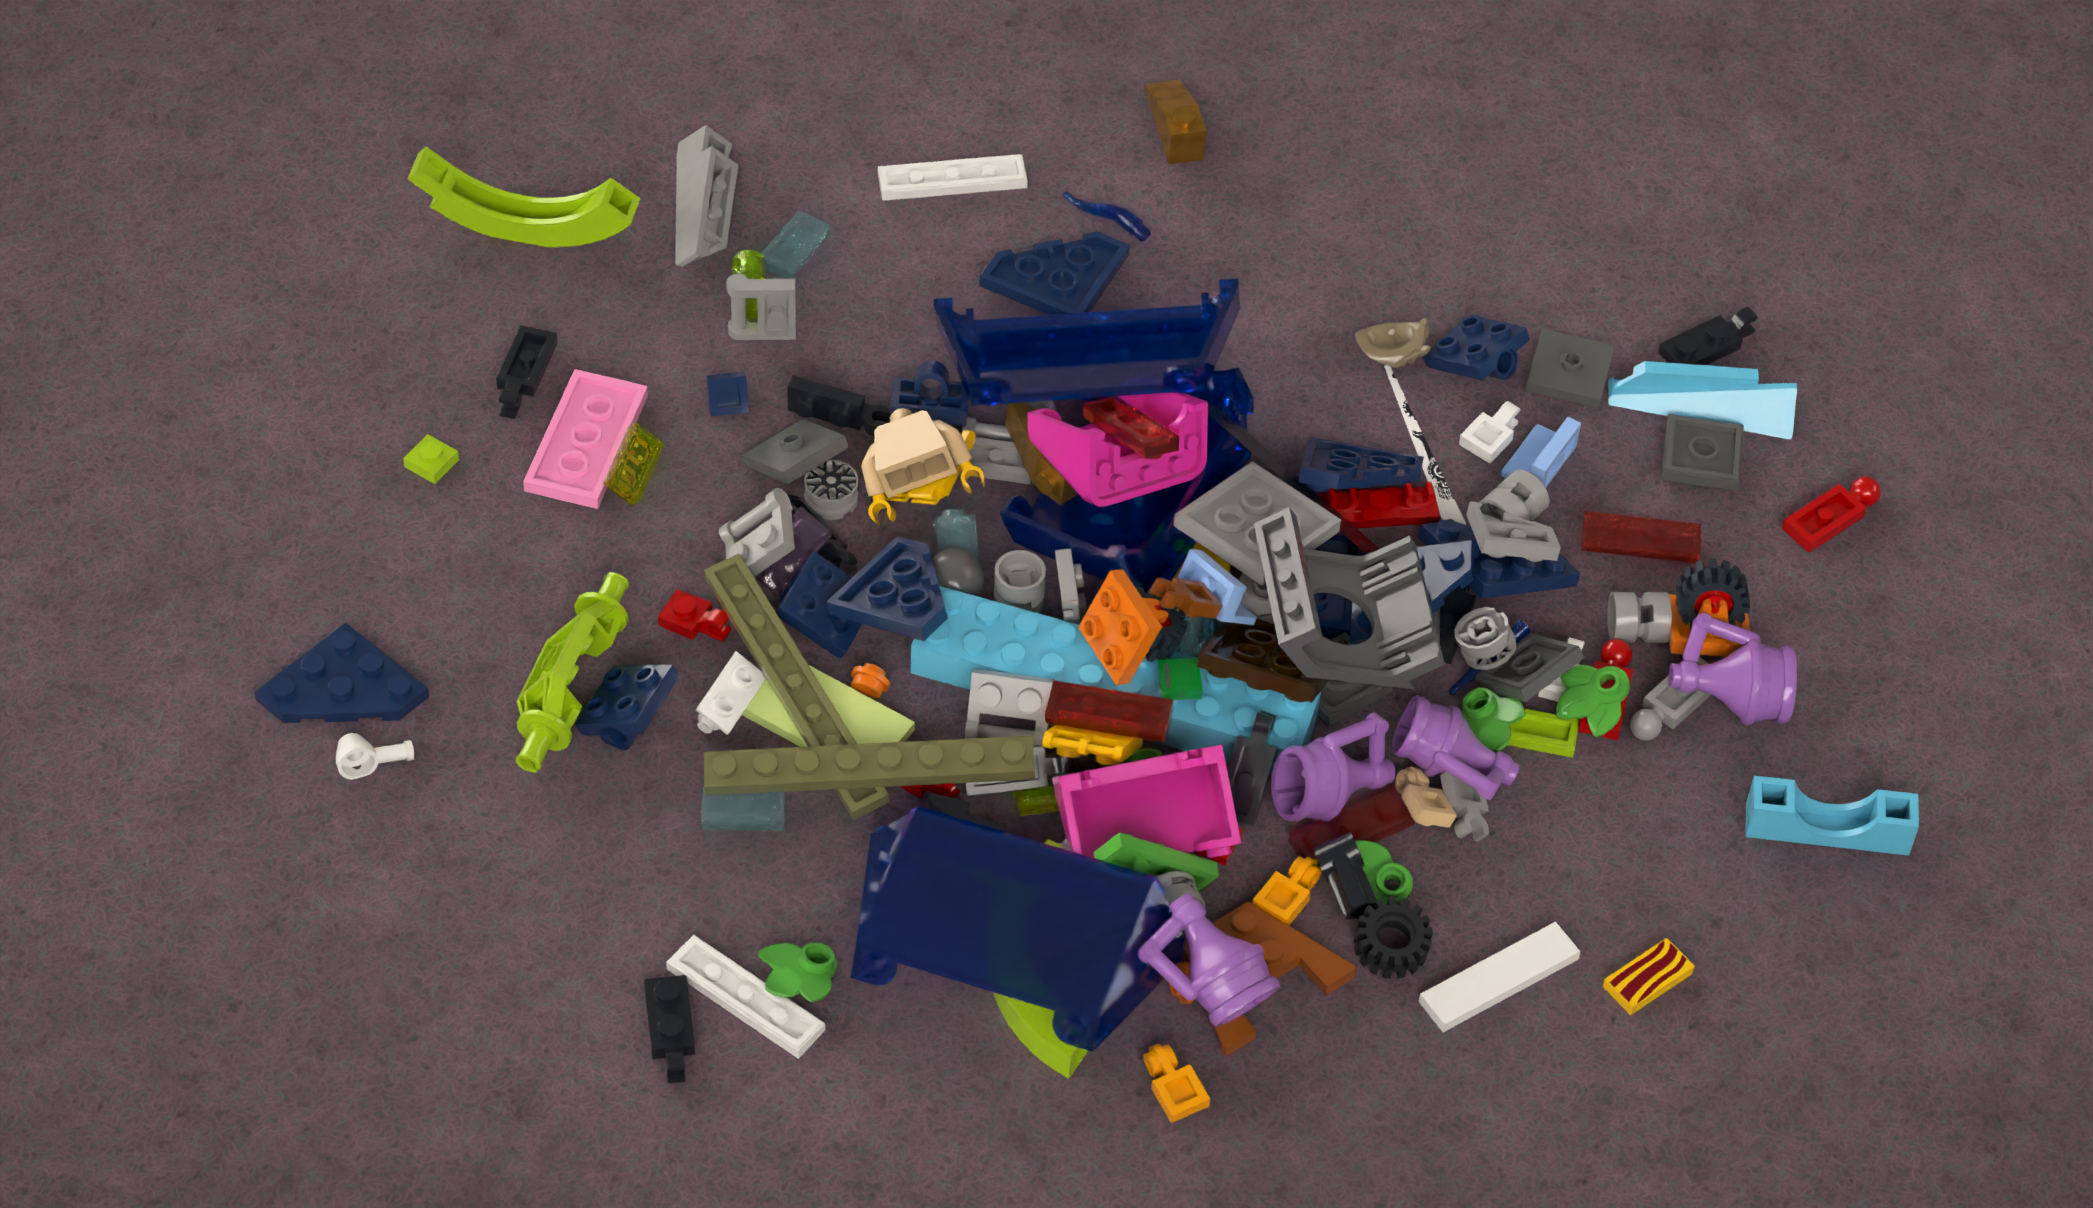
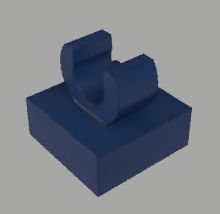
M745 372L706 375L711 416L749 412Z

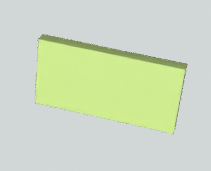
M809 665L857 744L905 742L914 732V721ZM765 679L742 713V716L799 747H808L769 682Z

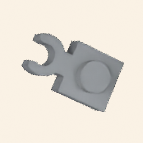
M1445 771L1440 775L1443 793L1457 814L1458 820L1454 824L1457 837L1462 839L1472 832L1475 842L1482 840L1489 834L1488 824L1482 816L1489 811L1487 800L1478 794V790Z

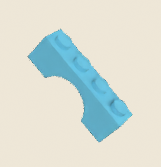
M1754 776L1746 801L1745 837L1909 856L1919 828L1918 794L1877 789L1870 796L1857 802L1828 804L1807 797L1800 791L1795 780Z

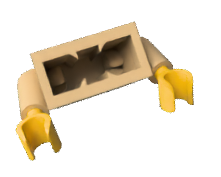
M905 408L895 410L890 416L891 422L878 426L874 430L875 443L870 445L861 465L868 497L872 496L873 498L868 514L878 525V513L881 509L887 508V515L890 521L894 522L896 519V511L885 501L883 493H886L887 497L890 498L958 473L957 466H960L962 470L961 481L966 492L972 493L969 484L966 482L971 476L979 477L983 487H985L983 471L977 466H972L970 460L973 457L958 429L941 420L932 421L927 411L922 410L913 414Z

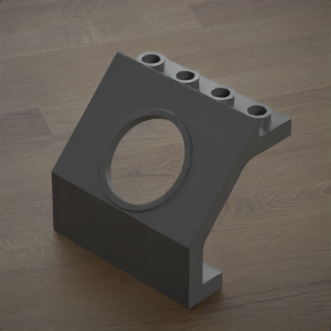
M1290 507L1254 523L1278 644L1305 677L1415 689L1414 678L1445 665L1417 546L1410 536L1370 554L1353 556L1303 549L1297 516ZM1332 593L1354 602L1364 611L1370 621L1372 628L1371 637L1362 643L1354 645L1336 643L1323 637L1313 594Z

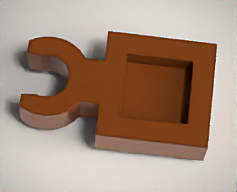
M1156 578L1149 590L1151 594L1163 597L1159 603L1161 607L1167 609L1178 607L1179 611H1183L1190 618L1201 616L1216 619L1223 607L1208 587L1199 581L1173 578L1172 581L1164 578Z

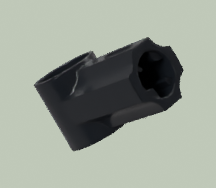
M1348 832L1313 847L1327 882L1330 881L1335 892L1334 895L1346 920L1360 919L1364 909L1368 905L1373 908L1376 901L1363 869L1365 863L1352 833Z

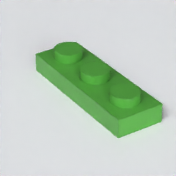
M1119 832L1094 851L1096 867L1145 882H1150L1154 878L1168 872L1185 871L1193 876L1197 891L1199 892L1219 877L1217 862L1198 857L1195 854L1178 851L1163 844L1136 838L1127 833Z

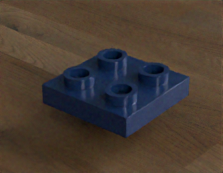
M1469 315L1462 319L1448 334L1438 339L1436 344L1431 347V350L1423 358L1426 366L1432 369L1482 381L1487 376L1508 380L1514 375L1518 367L1517 351L1530 339L1526 327L1491 320L1477 315Z
M934 360L926 361L917 368L915 378L894 377L890 416L895 410L901 408L910 410L912 414L922 410L927 411L932 421L941 420L954 428L959 425L966 426L970 383L949 381V371L945 365ZM926 379H935L941 385L936 388H929L922 382Z
M812 551L805 559L799 572L782 593L779 599L780 605L776 610L778 617L838 658H842L847 653L862 625L861 623L829 615L826 602L852 577Z
M673 664L613 666L605 674L604 680L594 696L586 703L584 711L576 721L575 726L583 735H599L608 745L620 750H628L636 737L643 735L676 684L680 674Z

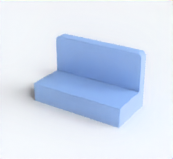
M1567 417L1557 432L1540 424L1535 425L1504 466L1501 475L1507 478L1515 470L1528 471L1536 476L1546 488L1576 448L1581 422Z
M1190 549L1178 578L1203 582L1223 605L1216 617L1219 621L1254 625L1257 617L1240 604L1247 587L1205 552Z

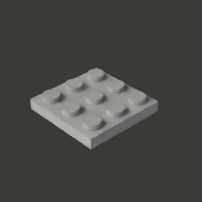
M1252 461L1177 512L1174 517L1173 526L1263 586L1266 584L1254 528L1255 522L1290 507L1297 516L1303 549L1314 550L1340 532L1341 519Z

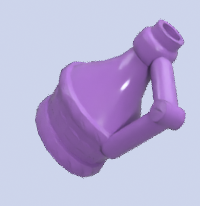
M1700 613L1692 621L1693 626L1684 650L1683 661L1679 664L1671 663L1669 687L1677 688L1681 692L1693 693L1696 690H1700L1713 695L1737 715L1742 724L1746 726L1754 722L1774 720L1779 724L1788 723L1793 714L1797 688V660L1794 649L1789 646L1777 649L1761 644V638L1757 633L1712 618L1707 613ZM1707 633L1743 645L1726 658L1712 664H1697Z
M1415 695L1409 701L1393 735L1392 752L1400 758L1407 757L1421 767L1423 773L1429 777L1446 771L1478 790V794L1488 800L1494 797L1502 783L1510 786L1519 770V764L1514 762L1510 755L1502 751L1493 752L1478 739L1463 717L1462 711L1457 706L1450 705L1446 707L1430 703L1429 700L1421 695Z
M1373 712L1367 716L1366 720L1330 733L1325 738L1318 737L1306 746L1292 745L1282 751L1274 764L1271 778L1272 798L1278 814L1286 821L1298 822L1304 818H1312L1314 821L1327 823L1339 815L1350 796L1359 789L1365 787L1368 789L1383 788L1387 783L1393 782L1395 767L1392 761L1384 759L1385 733L1389 729V723L1379 714ZM1369 736V758H1365L1363 761L1350 758L1341 749L1342 746Z
M1191 893L1181 896L1169 905L1173 913L1172 918L1168 919L1138 951L1139 959L1149 963L1185 999H1196L1210 1013V1022L1216 1028L1251 1010L1281 988L1279 980L1269 973L1263 957V947L1259 944L1254 945L1245 940L1229 936L1216 928L1205 917L1206 909L1199 900H1194ZM1181 930H1184L1189 943L1190 966L1188 977L1161 952Z

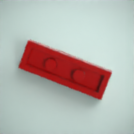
M1426 482L1425 487H1412L1411 483H1406L1404 488L1392 487L1357 491L1355 488H1349V492H1335V489L1330 488L1327 493L1319 494L1322 499L1357 529L1438 523L1440 519L1434 486H1432L1431 482Z

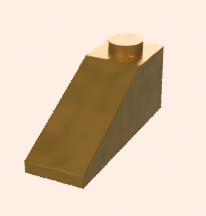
M1174 80L1145 84V91L1168 165L1204 160L1207 130L1197 102L1182 82Z
M1014 393L1009 396L1005 420L1007 430L1033 485L1061 506L1078 493L1029 439L1028 412L1035 411L1036 409Z

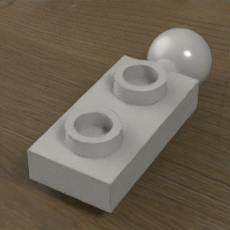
M1699 656L1698 665L1709 664ZM1667 676L1644 697L1642 704L1644 709L1638 710L1633 714L1630 720V730L1640 740H1652L1661 732L1662 722L1671 729H1674L1709 698L1711 694L1696 690L1693 693L1681 692L1677 688L1669 687Z

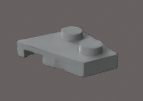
M1470 501L1466 515L1481 553H1486L1495 558L1515 556L1534 562H1539L1543 559L1557 561L1561 547L1552 527L1534 521H1527L1507 512L1503 514L1501 520L1483 514L1481 512L1482 504Z
M1071 548L1055 550L1064 621L1079 625L1081 623L1080 617H1084L1087 612L1085 594H1077V588L1084 587L1081 563L1073 564Z

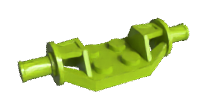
M609 572L605 575L598 593L586 592L579 595L574 604L577 616L546 640L517 699L520 717L517 720V729L526 739L519 755L516 757V763L522 769L528 772H538L549 749L560 751L567 748L572 740L571 728L582 706L566 686L571 683L579 670V666L575 664L578 656H582L585 653L598 657L612 646L617 633L623 631L626 627L628 613L620 604L623 594L629 586V582L624 576Z

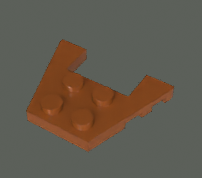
M1249 901L1212 923L1216 928L1229 936L1245 940L1254 945H1261L1264 949L1263 957L1269 973L1275 978H1279L1295 967L1300 966L1325 996L1356 978L1357 968L1352 963ZM1186 938L1181 943V951L1185 961L1190 964L1189 943ZM1207 1011V1012H1206V1015H1207L1208 1020H1209V1022H1210V1018H1209L1210 1013ZM1243 1014L1217 1028L1210 1022L1218 1038L1221 1053L1225 1057L1256 1039V1029Z

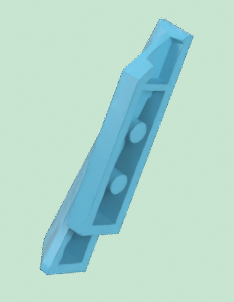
M1644 361L1634 366L1633 375L1623 380L1614 378L1608 380V404L1664 416L1672 414L1744 425V431L1791 439L1794 428L1797 383L1758 384V369Z

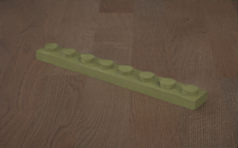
M738 553L703 570L705 580L807 746L857 744L740 554ZM884 786L834 789L853 820L889 803V794Z
M1033 736L704 752L705 796L1035 779Z

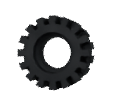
M1389 897L1387 904L1384 905L1381 898L1375 901L1373 908L1368 905L1364 909L1363 915L1360 916L1353 943H1356L1354 951L1356 956L1361 954L1359 962L1363 967L1369 963L1372 964L1370 972L1374 975L1381 969L1385 971L1383 978L1391 979L1392 972H1396L1398 978H1404L1407 970L1412 975L1417 972L1419 965L1423 966L1432 943L1433 928L1428 927L1430 923L1428 915L1420 917L1421 907L1416 905L1413 910L1408 908L1410 900L1403 898L1402 904L1396 905V897ZM1382 928H1397L1408 936L1409 944L1403 949L1388 948L1378 940L1377 933Z

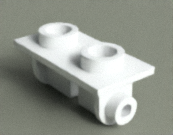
M737 651L734 652L696 708V711L699 712L697 726L704 733H711L713 730L720 729L728 735L766 679L761 670Z

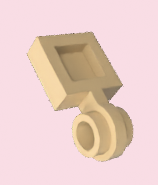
M1408 767L1405 770L1399 771L1395 780V788L1401 794V798L1415 822L1423 826L1435 825L1450 828L1457 814L1442 789L1430 788L1429 778L1420 768Z

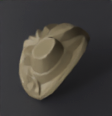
M1422 318L1420 322L1378 324L1355 332L1357 344L1369 358L1379 364L1394 368L1403 367L1406 363L1412 364L1417 357H1423L1431 350L1429 345L1424 346L1429 337L1427 318Z

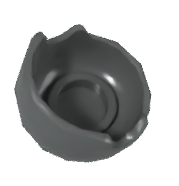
M951 547L941 551L932 558L939 586L978 596L980 591L983 590L985 572L980 561L969 551Z

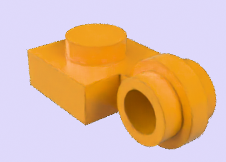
M1299 856L1292 863L1287 877L1275 871L1254 897L1252 904L1290 926L1310 901V890L1316 885L1321 876L1322 870L1317 866V861L1311 857L1303 858Z
M1157 1043L1150 1046L1149 1052L1143 1054L1144 1063L1153 1078L1160 1076L1152 1080L1151 1089L1170 1123L1208 1108L1210 1097L1191 1064L1175 1070L1178 1067V1062L1170 1045L1161 1046Z

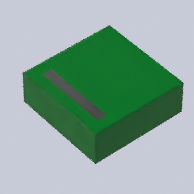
M1198 658L1158 659L1157 669L1161 701L1202 699L1203 689L1200 668L1197 667Z

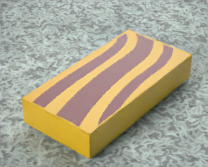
M1665 938L1606 977L1603 988L1632 1015L1692 975L1695 966L1668 938Z

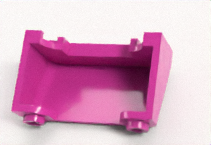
M1146 379L1130 383L1120 391L1116 402V417L1082 427H1075L1062 422L1059 413L1050 408L1028 412V436L1031 442L1084 501L1098 507H1106L1193 480L1203 472L1206 465L1208 402Z
M1222 745L1188 750L1052 778L1076 876L1084 875L1085 882L1110 878L1109 870L1095 866L1094 851L1119 832L1131 834L1136 838L1152 843L1163 844L1166 847L1185 853L1206 850L1207 858L1231 854V845L1241 844Z

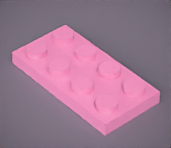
M574 369L523 481L524 492L599 509L608 488L606 481L629 430L633 431L648 397V387Z

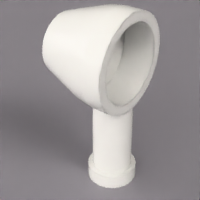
M349 733L341 737L336 751L338 771L344 778L350 780L370 775L379 763L405 759L406 761L414 760V749L411 740L404 741L402 744L373 748L367 740L357 733ZM362 765L361 768L358 770L352 768L355 766Z

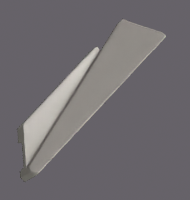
M707 125L678 143L675 264L682 267L692 261L715 255L727 248L738 164L728 158L732 149V143Z

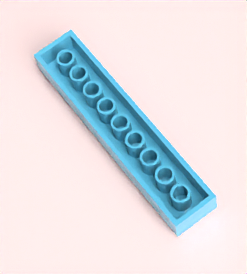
M940 586L948 619L925 641L914 639L911 644L912 674L969 690L974 669L1054 679L1051 713L1065 717H1076L1078 715L1104 720L1107 724L1115 722L1140 727V730H1144L1143 739L1185 751L1222 745L1225 762L1228 763L1230 762L1237 736L1243 735L1250 738L1257 712L1261 710L1277 715L1272 733L1267 742L1279 747L1274 764L1279 754L1292 745H1308L1317 721L1321 692L1312 703L1308 701L1294 702L1287 699L1282 693L1270 689L1256 690L1249 687L1246 682L1231 677L1225 679L1217 678L1209 674L1208 670L1200 668L1203 689L1202 699L1161 701L1157 669L1158 660L1155 658L1154 662H1149L1146 660V656L1129 684L1116 685L1078 629V624ZM1174 651L1169 659L1197 657Z

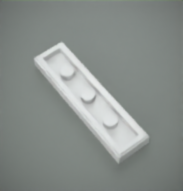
M1022 154L878 166V180L882 201L1027 188L1028 181Z
M1554 922L1422 992L1418 1002L1441 1031L1445 1032L1579 960L1581 951L1561 927Z
M695 935L666 962L667 970L676 976L686 975L689 985L798 1059L825 1031V1023L789 998H782L768 993L765 990V982Z

